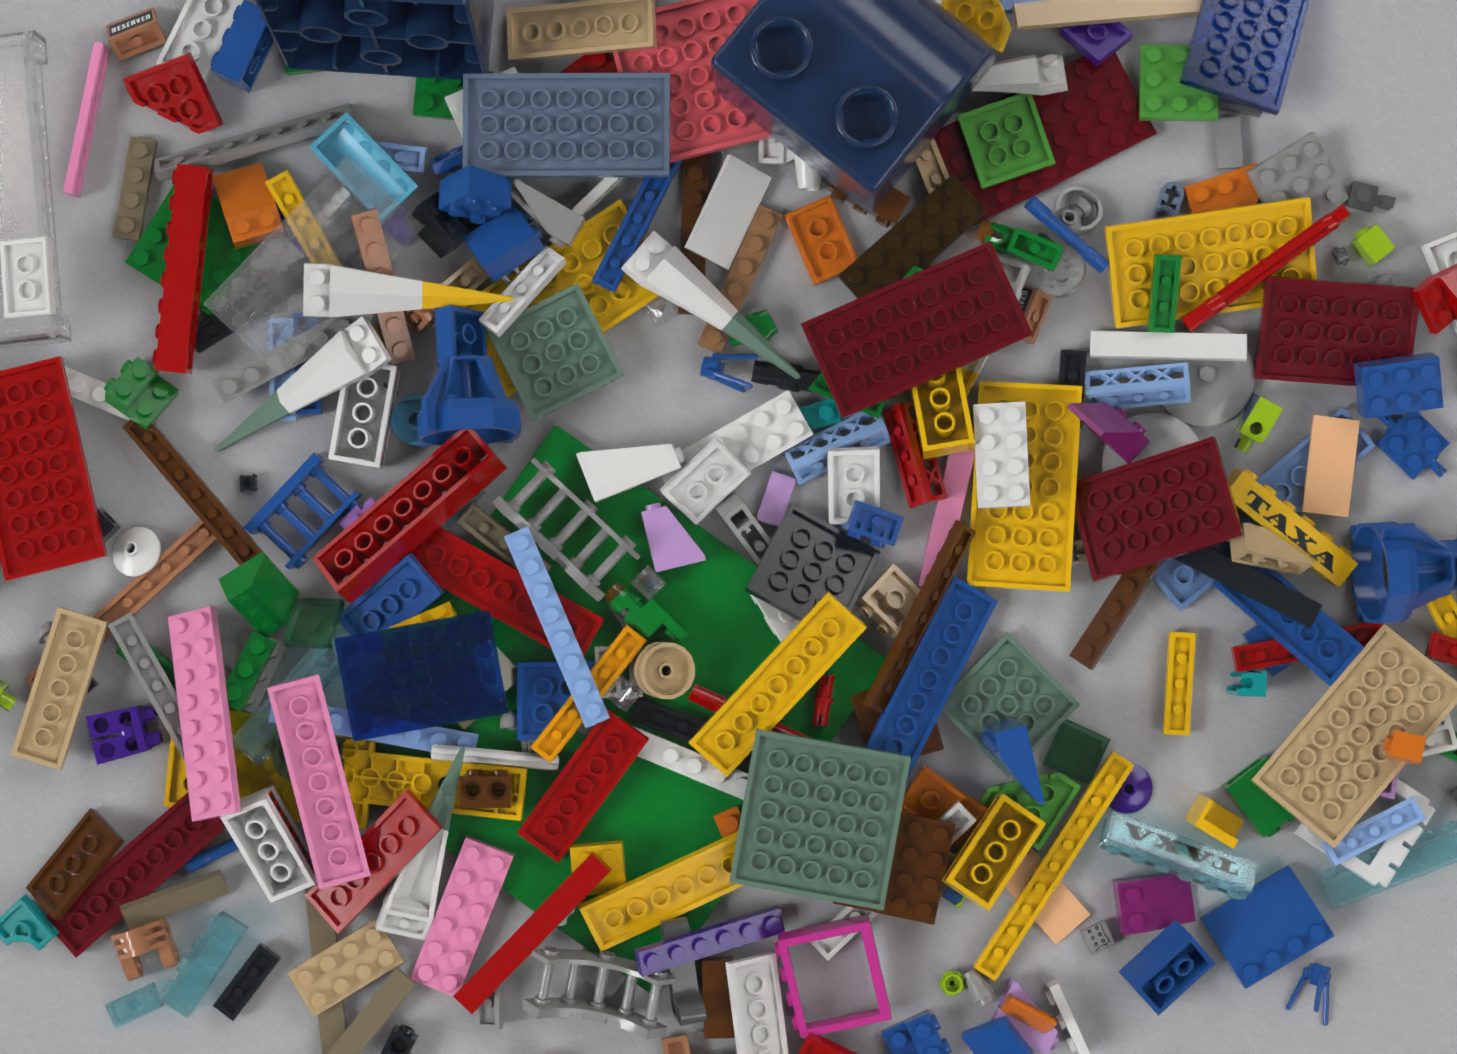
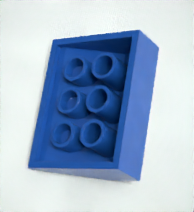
M1014 718L983 725L985 731L981 732V738L984 747L990 750L1029 797L1038 804H1044L1045 801L1026 725Z
M1289 865L1200 917L1236 978L1245 989L1334 937L1327 922Z

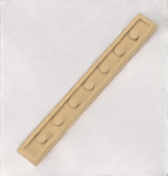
M1046 0L1014 3L1012 6L1016 31L1210 15L1216 11L1214 0Z

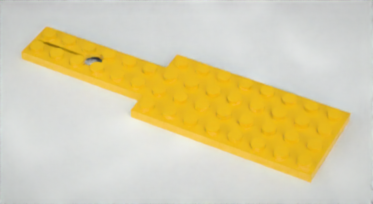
M229 709L240 798L274 785L295 822H302L278 729L263 746L258 741H264L267 737L261 732L257 733V735L255 734L269 719V714L257 713L255 716L245 711L241 713L237 710ZM267 722L269 728L272 730L276 728L275 723ZM342 736L346 737V741L343 743L342 758L345 759L344 774L358 828L367 829L370 804L391 806L405 790L410 789L429 810L439 790V781L447 775L453 761L376 752V742ZM170 738L164 807H172L188 793L185 761L172 738ZM462 763L460 775L466 774V770L480 769L482 774H492V770L503 769L508 770V774H515V806L512 808H459L458 782L452 813L516 821L522 820L528 768ZM471 781L468 785V790L471 794L478 795L480 786L476 782ZM502 782L494 784V791L498 795H504L506 792L505 785Z

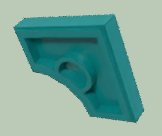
M27 894L22 896L0 917V939L6 946L13 942L23 941L32 944L40 951L60 933Z

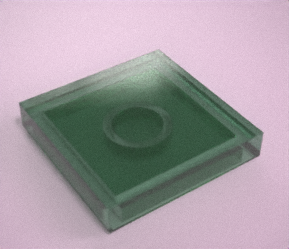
M297 598L283 644L289 648L332 649L345 602L342 599Z
M1066 719L1058 727L1042 764L1089 785L1111 739Z

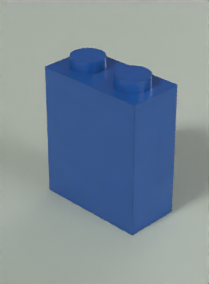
M514 203L511 204L510 209L500 213L498 216H494L463 237L493 283L545 249L539 240L543 235L535 224L530 226L529 224L532 220L524 209L519 211Z

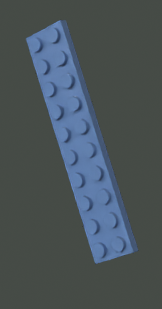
M1340 407L1330 416L1354 420L1343 407ZM1360 426L1355 463L1376 446ZM1311 433L1256 480L1262 486L1267 484L1277 492L1276 497L1280 501L1285 499L1297 508L1294 511L1295 513L1302 509ZM1237 510L1241 524L1253 523ZM1230 541L1209 547L1231 558ZM1174 559L1164 561L1152 579L1179 611L1185 609L1211 587L1214 581Z

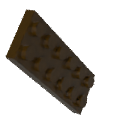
M952 174L840 273L838 278L857 299L902 280L913 266L924 269L982 218L987 211L959 179Z

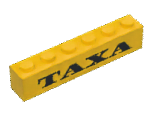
M1234 468L1227 478L1236 509L1257 526L1266 527L1312 559L1313 565L1309 568L1329 584L1340 588L1358 565L1351 558L1354 554L1342 545L1338 548L1332 543L1334 538L1323 530L1321 532L1314 528L1315 522L1305 515L1300 517L1294 511L1297 508L1285 499L1280 501L1276 497L1277 492L1267 484L1263 486L1256 481L1258 476L1247 468L1244 471Z

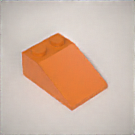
M262 162L214 175L213 178L235 249L285 235L275 200L265 184L268 180Z

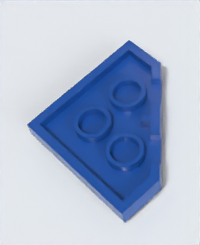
M586 661L591 671L595 666V661ZM517 662L518 741L536 740L571 696L558 662Z

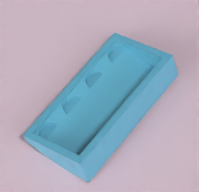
M347 112L309 146L311 152L367 210L377 209L382 225L418 188V185Z

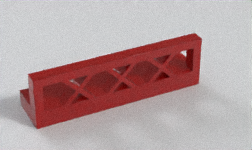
M913 402L899 403L882 411L909 509L917 508L930 502L948 499L937 457L926 459L930 466L929 470L924 467L922 447L916 439V434H919L917 420L914 421L910 417L908 410L914 409ZM930 483L935 485L937 495L932 496Z

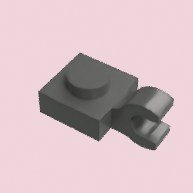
M1354 180L1351 184L1348 195L1349 199L1345 207L1368 213L1373 211L1374 206L1390 210L1394 207L1396 198L1388 195H1378V186Z

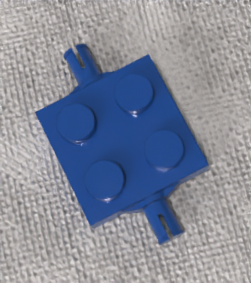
M1418 411L1405 413L1398 419H1394L1391 415L1377 417L1387 428L1384 435L1375 445L1411 480H1414L1427 468H1430L1439 478L1444 475L1443 473L1447 472V469L1437 459L1450 442Z

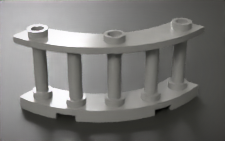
M533 458L531 462L539 469V472L513 500L509 499L506 502L502 497L498 496L492 503L519 529L528 526L537 545L554 561H557L565 569V572L599 602L605 595L598 587L601 584L600 580L626 552H629L636 560L641 557L634 550L636 544L626 535L621 538L596 514L598 509L588 499L583 502L553 475L556 470L549 463L544 461L541 464L537 459ZM548 477L560 489L533 518L530 517L526 520L519 513L521 510L520 506ZM569 496L582 509L555 538L551 537L548 540L539 531L542 528L540 525ZM590 516L602 529L576 557L569 559L560 551L563 548L562 544ZM609 536H612L620 545L593 574L589 573L586 576L581 571L584 567L583 564Z
M545 946L542 950L532 951V956L544 963L538 995L535 998L523 1000L522 1009L537 1019L568 1018L569 1013L583 1014V1019L606 1023L607 1019L619 1022L621 1023L620 1028L632 1032L645 1040L666 1037L667 1026L659 1023L656 1015L662 985L675 984L677 978L668 974L667 970L642 977L639 974L637 961L615 956L613 952L607 950L598 953ZM554 964H570L565 994L561 998L548 997ZM580 965L599 967L594 998L591 1001L575 997ZM609 969L628 974L623 1002L619 1007L606 1004L604 1001ZM637 978L652 983L646 1016L634 1012L632 1008Z

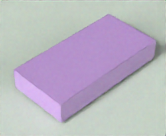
M772 471L756 520L776 527L779 526L784 517L796 479Z

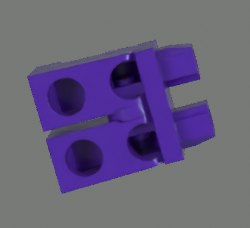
M142 705L86 716L91 739L118 733V736L92 742L97 765L152 750V747L164 742L160 729L150 732L147 729L146 722L158 719L154 706L142 707Z

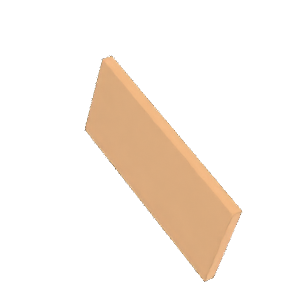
M1313 415L1301 512L1339 517L1349 516L1360 425L1359 420Z
M1032 847L1005 886L1015 899L1042 859ZM1060 881L1035 921L1057 945L1091 914L1064 883Z

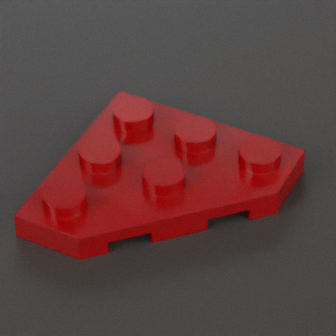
M191 52L123 79L135 104L141 107L146 106L174 123L179 122L190 127L189 130L197 134L224 124Z

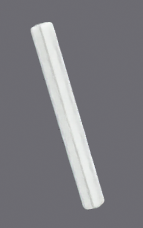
M434 744L431 748V759L454 761L460 747ZM464 747L463 762L554 771L558 770L559 756H556L550 764L537 753Z

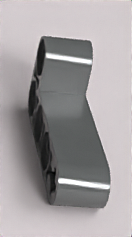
M683 916L660 921L662 941L689 933L690 927L687 917ZM695 961L666 969L668 974L677 978L675 984H668L673 1014L679 1025L684 1026L706 1021L705 1005L698 990Z

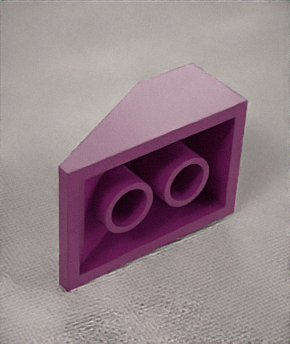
M1070 403L1067 406L1101 441L1128 464L1150 443L1144 436L1146 430L1136 421L1131 424L1127 420L1130 416L1119 406L1116 409L1112 408L1108 403Z
M1188 869L1112 880L1118 927L1123 935L1164 929L1175 919L1180 924L1196 921Z

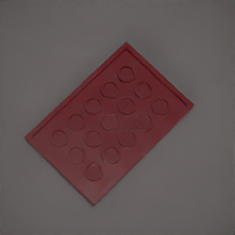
M1277 276L1267 277L1264 282L1254 363V379L1356 386L1354 363L1413 355L1419 307L1412 293V290L1416 287Z
M1214 436L1077 480L1075 517L1094 582L1244 537L1218 443Z

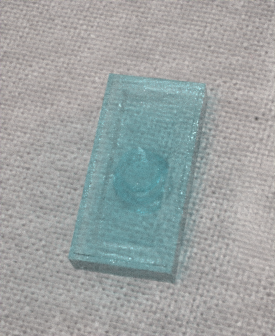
M154 982L105 1004L115 1028L164 1006Z

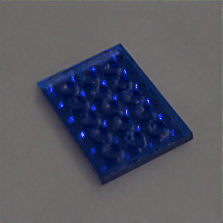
M1202 0L1179 83L1277 115L1280 112L1310 0Z
M490 610L334 638L353 742L509 713Z

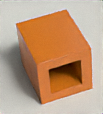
M1393 730L1384 739L1383 750L1386 751L1385 758L1418 765L1422 761L1427 737Z

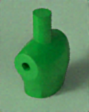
M766 309L744 316L767 341L779 332ZM730 338L734 348L742 344L736 339Z

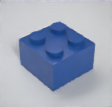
M468 165L440 180L439 210L448 212L453 217L470 219V222L474 224H483L485 221L511 208L512 179Z

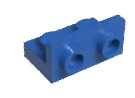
M855 500L847 524L842 523L841 528L848 530L847 536L859 540L865 536L871 539L870 544L884 548L885 544L895 545L904 517Z

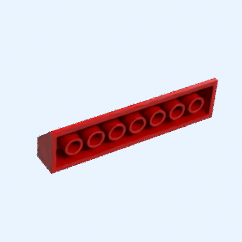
M474 429L459 430L315 554L312 560L335 591L349 603H352L502 474L507 467Z

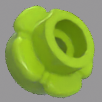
M946 971L943 974V978L939 981L940 988L949 996L961 993L965 986L963 983L964 977L959 972Z

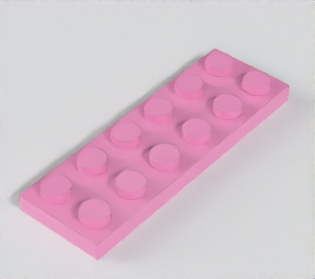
M466 836L411 975L412 980L451 996H454L464 985L514 854Z

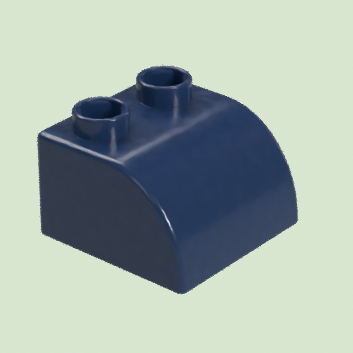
M255 0L285 65L290 69L463 80V74L488 73L494 0Z
M758 0L711 59V66L716 90L719 94L867 212H872L880 205L992 67L997 59V52L992 45L935 0Z

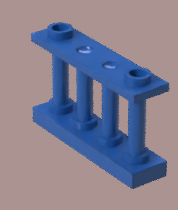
M315 452L243 527L252 535L263 533L291 559L285 565L288 570H293L295 567L297 569L301 568L309 559L306 555L348 511L350 512L356 505L359 506L361 504L359 499L363 496L358 491H355L350 496L323 470L322 464L326 460ZM310 477H316L343 502L334 514L305 489L306 485L304 483ZM293 495L295 497L299 496L326 521L316 533L288 508L289 504L287 501ZM275 514L278 516L281 514L308 540L299 551L295 550L270 526L269 520Z

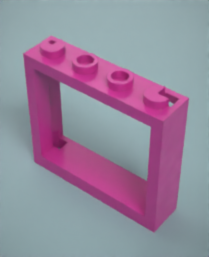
M869 914L778 933V942L774 943L777 958L782 957L784 966L780 967L783 982H788L789 991H786L788 1006L794 1007L795 1015H792L794 1030H799L801 1038H806L809 1032L820 1035L892 1020L890 1003ZM861 931L879 1008L806 1023L788 947Z

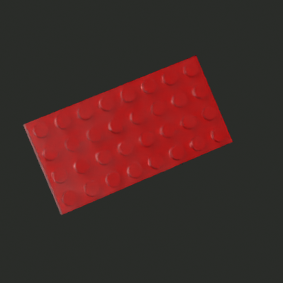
M58 356L0 371V560L5 581H12L108 557L63 357Z

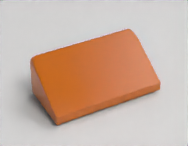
M1011 993L1007 994L1000 1008L1005 1014L1044 1034L1048 1033L1057 1024V1020L1053 1015Z

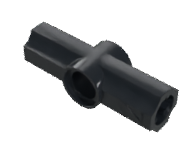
M755 360L751 382L777 386L778 389L786 391L815 393L807 388L819 376L821 371L804 369V366L790 364L801 376L799 379H795L773 363Z

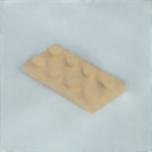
M378 917L288 971L289 977L314 1017L404 962L387 932L376 930L375 924Z

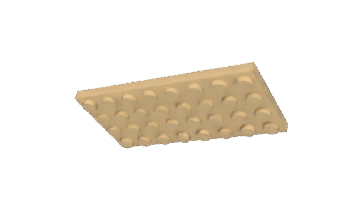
M1383 624L1251 781L1334 849L1406 765L1405 762L1385 758L1386 751L1383 750L1385 736L1390 735L1393 730H1399L1428 738L1457 704V681L1386 624Z

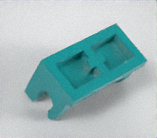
M1254 669L1230 673V676H1240L1242 678L1240 680L1241 685L1227 686L1226 693L1236 696L1266 697L1267 671Z

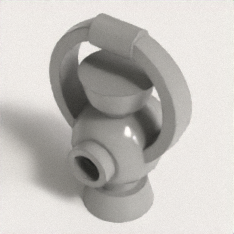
M1072 186L1066 188L1057 196L1053 206V214L1077 235H1083L1091 232L1099 225L1103 215V206L1100 197L1090 188ZM1073 193L1082 194L1083 197L1075 195L1069 205L1070 208L1060 209L1061 200L1065 196ZM1090 203L1095 205L1097 211L1095 221L1087 226H1081L1080 218L1084 219L1091 215L1093 208ZM1050 228L1043 230L1037 235L1059 245L1062 243V239Z

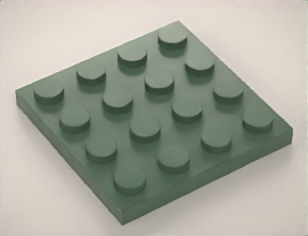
M578 283L525 309L500 337L486 329L533 422L625 376Z
M1006 632L957 681L942 713L1009 778L1011 775L990 750L983 745L981 732L985 731L983 725L1011 718L1022 722L1027 727L1032 752H1034L1080 704Z

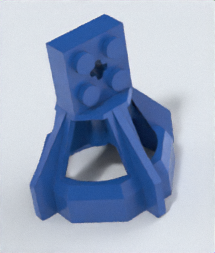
M454 305L435 308L438 372L421 400L422 407L417 415L419 446H442L459 430L474 429L488 445L499 442L512 443L513 440L518 439L521 433L520 410L515 401L507 399L493 365V359L487 357L486 328L478 321L485 312Z
M1372 522L1359 523L1350 527L1349 533L1353 540L1350 551L1354 554L1351 558L1358 563L1351 572L1352 594L1357 603L1355 615L1358 620L1376 624L1403 622L1411 616L1412 610L1444 595H1449L1452 590H1457V539L1438 540L1415 523ZM1383 553L1385 554L1387 564L1388 592L1384 582Z

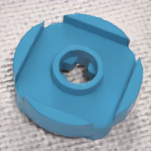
M420 394L409 395L401 399L391 414V425L394 433L403 442L413 446H419L417 427L415 424H411L410 419H413L414 414L419 413L422 407L421 400L424 395Z

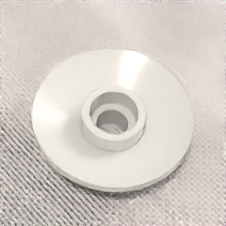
M133 527L126 530L119 536L113 548L112 556L116 568L121 573L131 577L145 575L155 567L160 558V540L153 531L145 527ZM135 546V550L130 553L131 549Z

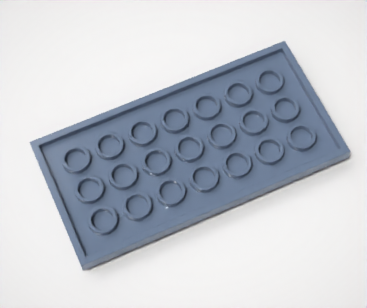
M670 73L463 74L462 168L472 165L507 178L670 177Z

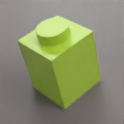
M1377 224L1371 227L1364 225L1354 233L1356 239L1350 243L1369 267L1379 262L1396 248Z

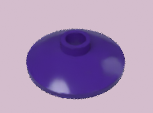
M1133 763L1135 766L1109 805V807L1117 812L1126 814L1137 812L1147 805L1152 796L1153 786L1149 774L1144 768ZM1125 785H1132L1133 790L1131 793H1125Z

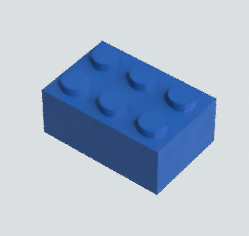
M243 0L242 5H238L234 11V22L231 28H227L223 34V45L220 51H217L211 60V70L222 81L250 93L274 40L257 5Z
M1428 352L1354 363L1358 413L1364 418L1444 408L1439 356Z
M1175 919L1129 961L1119 973L1159 1016L1206 973L1215 962L1195 938Z

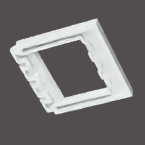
M1397 780L1395 795L1402 800L1414 796L1426 817V820L1420 823L1426 826L1436 811L1428 805L1430 799L1401 780ZM1300 823L1294 833L1326 854L1321 846V843L1324 841L1304 824ZM1416 824L1387 839L1370 866L1355 856L1340 864L1372 886H1376L1379 883L1387 888L1396 874V871L1390 868L1389 864L1396 868L1401 866L1410 852L1408 848L1402 845L1403 842L1413 847L1423 828Z

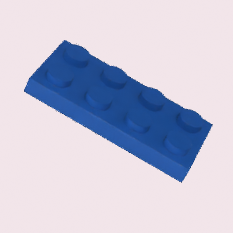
M410 553L336 618L369 657L382 647L379 631L419 615L445 592L417 558Z

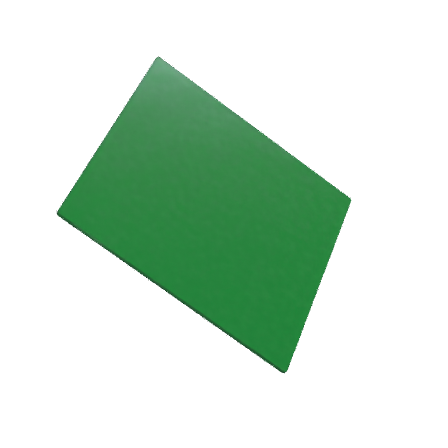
M554 426L503 499L506 502L509 499L513 500L539 472V469L531 462L533 458L537 459L541 464L546 461L556 470L553 475L580 500L585 502L588 499L598 509L596 514L621 538L626 535L636 544L634 550L641 556L636 560L629 552H626L600 580L601 584L598 587L605 595L598 602L536 543L541 557L553 565L548 574L556 592L605 619L584 656L585 660L595 661V646H610L624 629L610 610L609 604L626 587L643 599L642 603L644 605L653 598L689 634L682 641L678 638L673 641L663 631L666 626L662 624L649 638L643 637L647 640L644 645L658 641L672 642L684 647L693 658L695 678L691 687L677 698L660 699L643 693L642 697L708 721L715 712L688 700L694 684L696 683L729 698L780 643L778 637L773 634L765 621L764 614L758 604H755L750 594L745 591L757 566L698 524L695 525L688 517L642 485L600 502H595L576 456L577 453L593 450L559 426ZM547 477L520 506L521 510L519 513L526 520L530 517L533 518L560 488ZM567 496L540 525L542 528L539 531L548 540L551 537L555 538L582 508ZM655 503H661V507L667 506L704 553L706 560L655 572L641 512L646 511L645 506ZM497 508L490 515L511 533L520 530ZM588 516L562 544L563 548L560 551L569 559L576 557L602 527ZM609 536L585 561L581 571L586 576L589 573L593 574L620 544L612 536ZM476 537L470 543L511 566ZM647 568L664 583L656 592L640 577ZM442 587L440 588L445 593L423 611L426 612L450 601L461 620L466 640L475 650L486 639L490 638L516 667L517 662H557L551 648ZM857 638L825 672L826 685L828 675H836L831 697L834 698L833 704H830L828 726H820L822 715H820L818 725L811 724L816 702L813 699L814 695H817L819 679L779 723L808 737L833 741L854 711L850 695L869 690L886 657ZM388 661L352 711L395 719L379 701L383 695L397 684ZM629 664L621 673L622 677L628 682ZM665 666L662 668V672L666 671ZM517 682L466 729L459 725L429 691L398 718L404 721L479 734L476 748L522 752L521 741L517 740V730L500 729V718L505 712L512 711L517 714ZM634 697L626 708L622 707L613 698H602L606 709L608 708L627 723L698 752L687 741L630 721L639 697ZM578 731L573 734L558 753V770L528 768L523 818L521 821L454 813L451 816L445 849L458 857L466 836L514 854L502 889L534 912L572 873L570 848L560 862L557 863L517 834V831L588 736ZM376 742V752L431 758V752ZM637 756L573 844L623 840L626 881L629 882L722 839L713 815L738 806L741 814L744 800ZM741 762L736 768L749 773L750 764ZM444 776V777H442V778L440 779V781H439V788H440V786H441V784H442V782L444 781V779H445L446 776ZM601 894L587 895L576 906L574 913L568 916L567 923L564 926H557L559 930L589 951L600 953V949L579 909V905ZM723 896L675 918L686 916L690 932L699 930ZM660 925L606 950L613 952L615 956L637 961L634 949L662 941ZM620 972V973L623 974L624 976H626V977L628 976L627 973ZM637 978L636 984L650 993L652 983Z

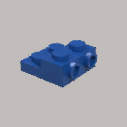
M927 1010L881 1030L891 1054H949L952 1052L947 1039H940L937 1030L941 1029V1026L935 1014L930 1016Z

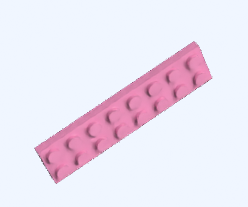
M209 606L169 616L168 624L192 821H202L240 813V796L217 608Z
M319 673L268 686L267 690L319 890L371 876Z

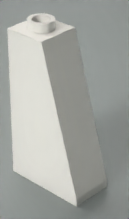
M674 444L587 451L576 454L595 502H600L683 468L682 462L685 461L680 447L675 448Z

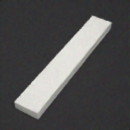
M1091 331L1090 358L1246 361L1247 334Z

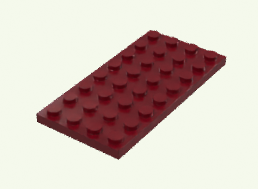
M1116 52L1097 67L1085 56L1065 65L1068 91L1047 95L1032 94L1055 160V165L981 190L958 120L940 129L934 140L949 177L954 174L987 211L973 226L1157 134L1151 121H1139V97ZM1010 93L992 103L1013 97L1021 93Z
M991 241L801 323L802 330L842 419L1033 336Z

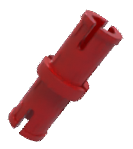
M825 673L819 678L817 695H814L813 699L816 702L811 724L818 725L820 715H822L820 726H828L830 704H833L834 698L831 697L836 675H828L827 685L825 684Z

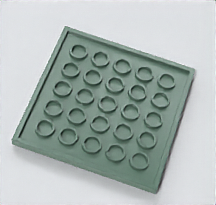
M756 728L729 883L884 910L911 756Z

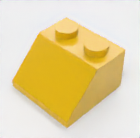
M623 840L571 845L572 872L592 852L612 869L588 895L603 894L627 883Z

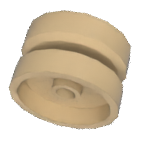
M654 641L644 645L636 654L632 663V676L636 686L643 693L660 699H674L683 695L691 687L695 678V664L691 654L684 647L672 642ZM665 666L666 671L662 672V668Z

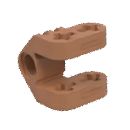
M165 917L111 935V939L115 944L114 949L118 953V961L120 960L128 981L143 977L144 972L139 955L155 949L158 950L160 960L165 969L180 964V957L174 937Z

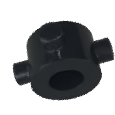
M241 474L239 476V479H241L240 491L242 493L252 490L256 492L258 490L256 480L258 476L256 474L252 476Z

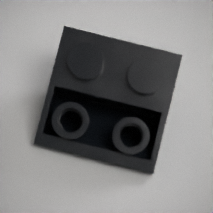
M439 191L419 203L406 221L415 233L441 259L457 249L464 242V236L482 225L470 222V219L450 216L448 212L439 210Z

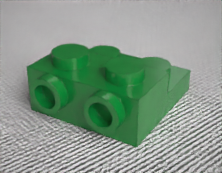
M137 356L133 362L127 360L120 370L122 374L117 380L111 378L104 387L106 391L105 402L145 430H148L178 396L179 390L158 376V370H155L154 367Z

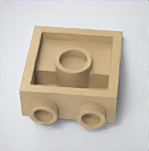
M892 564L856 602L859 606L858 612L866 619L871 618L877 624L876 629L882 636L894 638L898 635L901 625L906 619L920 589L895 564Z

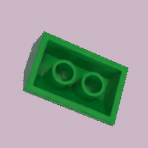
M261 552L218 579L228 602L265 637L287 624L300 593L296 586L264 552Z

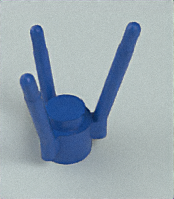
M713 352L712 357H704L700 376L720 382L740 392H745L746 389L744 387L751 389L753 385L724 374L725 363H721V360L758 359L759 356L756 354H718Z
M1311 962L1309 968L1304 967L1302 976L1286 1005V1009H1291L1306 979L1309 978V984L1317 986L1314 1012L1319 1011L1323 989V1025L1327 1026L1331 968Z

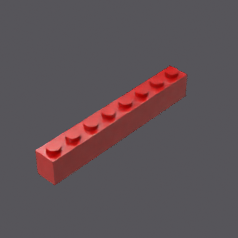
M177 164V168L172 173V184L175 185L174 195H171L169 200V209L172 211L171 221H168L166 227L169 242L163 254L166 270L161 276L163 297L158 302V312L161 313L160 324H157L155 329V337L158 339V344L152 356L155 370L192 374L214 178V169L208 167Z

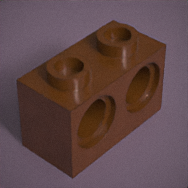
M480 769L466 770V774L459 776V808H512L515 806V774H508V770L498 769L492 770V774H482ZM471 781L476 782L480 786L478 795H473L469 792L468 785ZM496 782H502L505 785L506 792L504 795H498L494 791V784Z

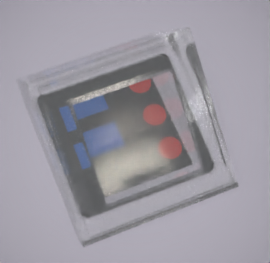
M649 565L631 582L648 601L666 584Z
M621 674L605 695L619 708L627 711L642 694V691Z

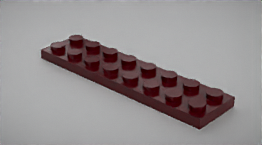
M189 792L186 793L107 862L60 921L54 920L49 914L46 915L48 920L60 932L57 937L75 958L80 956L123 918L120 905L150 895L224 831L226 826L221 818L216 817L202 821H192Z

